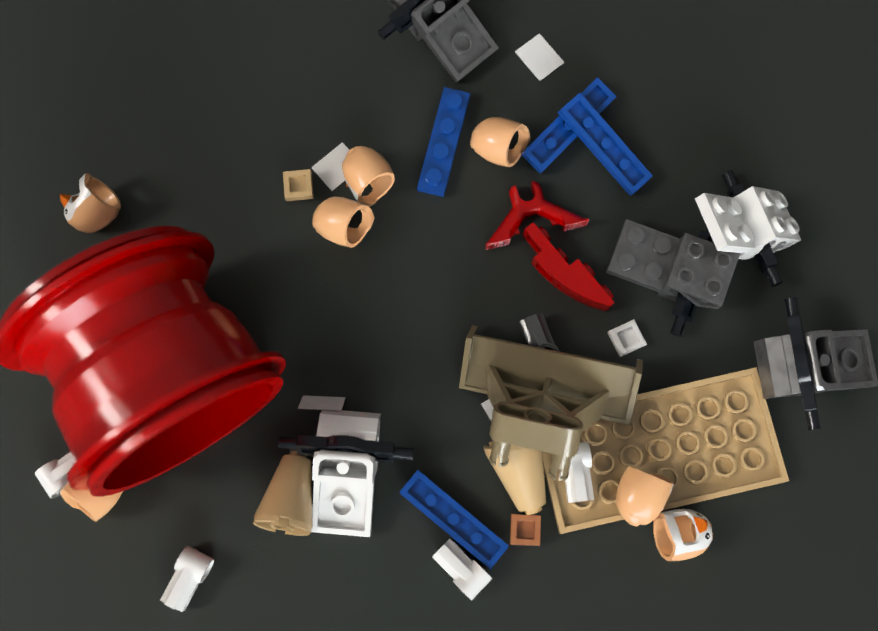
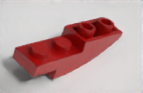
M534 222L524 229V239L537 253L531 264L547 281L567 296L582 304L605 312L615 303L612 300L613 294L604 284L600 285L594 278L595 273L587 263L582 264L577 259L569 265L566 254L560 248L555 249L550 243L551 238L547 231L541 226L538 228Z

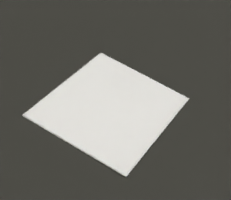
M540 33L515 51L539 81L565 63Z
M343 142L311 167L331 191L345 181L342 162L346 158L349 149Z
M303 396L298 409L341 411L346 397Z

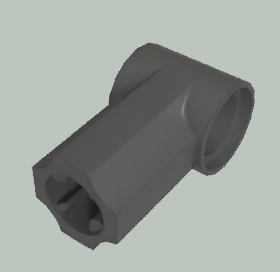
M543 313L534 314L519 321L529 346L560 352L554 344Z

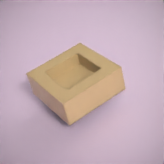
M310 169L283 172L286 202L314 199L312 172Z

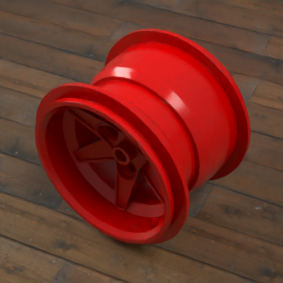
M156 226L116 236L76 254L44 274L25 289L4 313L0 321V364L10 370L46 376L54 389L52 397L53 416L70 452L76 460L67 475V481L72 489L89 490L91 495L103 497L147 482L193 458L235 431L262 410L281 390L283 379L280 375L286 366V361L282 354L274 351L261 352L254 339L235 314L219 303L212 302L204 290L209 276V268L215 254L213 245L205 235L187 231L176 226Z

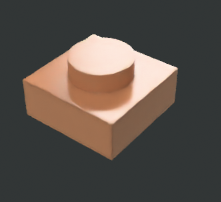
M511 514L510 544L540 546L541 516Z

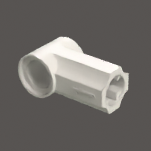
M588 441L580 442L577 454L571 459L569 477L565 480L568 503L594 500L590 474L592 458Z
M71 452L59 460L56 459L46 463L35 472L37 479L51 499L60 496L61 489L68 483V472L76 462Z
M450 538L432 556L454 579L453 582L470 600H473L493 579Z
M186 546L175 563L174 569L176 571L160 600L172 609L181 612L185 611L199 583H202L209 574L214 564V559L190 546Z

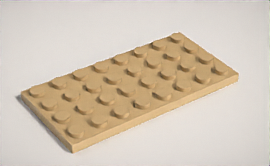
M757 367L637 394L630 425L599 419L584 430L581 434L580 442L588 441L592 458L590 474L594 500L568 503L565 480H559L561 469H558L556 480L550 477L549 470L553 454L543 452L544 473L559 534L624 520L616 506V494L621 477L628 466L648 474L662 475L673 482L674 486L663 510L789 481L766 399H763Z

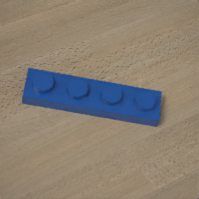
M598 77L581 93L599 114L617 97ZM559 115L521 155L540 174L577 135Z
M444 87L417 191L444 197L470 100V93Z
M581 93L577 94L557 112L629 196L634 194L653 176Z
M419 470L415 472L399 492L490 570L509 547V545Z

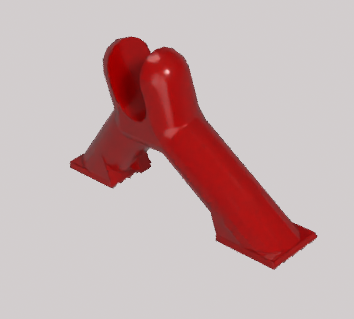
M531 181L534 198L530 201L522 200L516 185H514L509 190L512 209L486 243L485 249L492 250V248H499V246H509L511 237L520 234L519 226L529 216L540 215L550 220L551 226L561 225L565 232L566 230H573V228L587 226L589 218L585 219L545 200L541 186L536 181Z

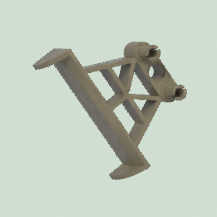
M471 326L465 341L459 388L487 394L493 406L489 432L493 440L489 456V462L492 465L496 466L499 455V467L508 465L511 445L551 453L553 458L549 475L556 480L558 469H561L559 480L563 481L569 477L571 459L578 452L581 434L584 430L599 419L630 425L641 380L643 360L637 359L636 366L631 367L477 335L478 326Z

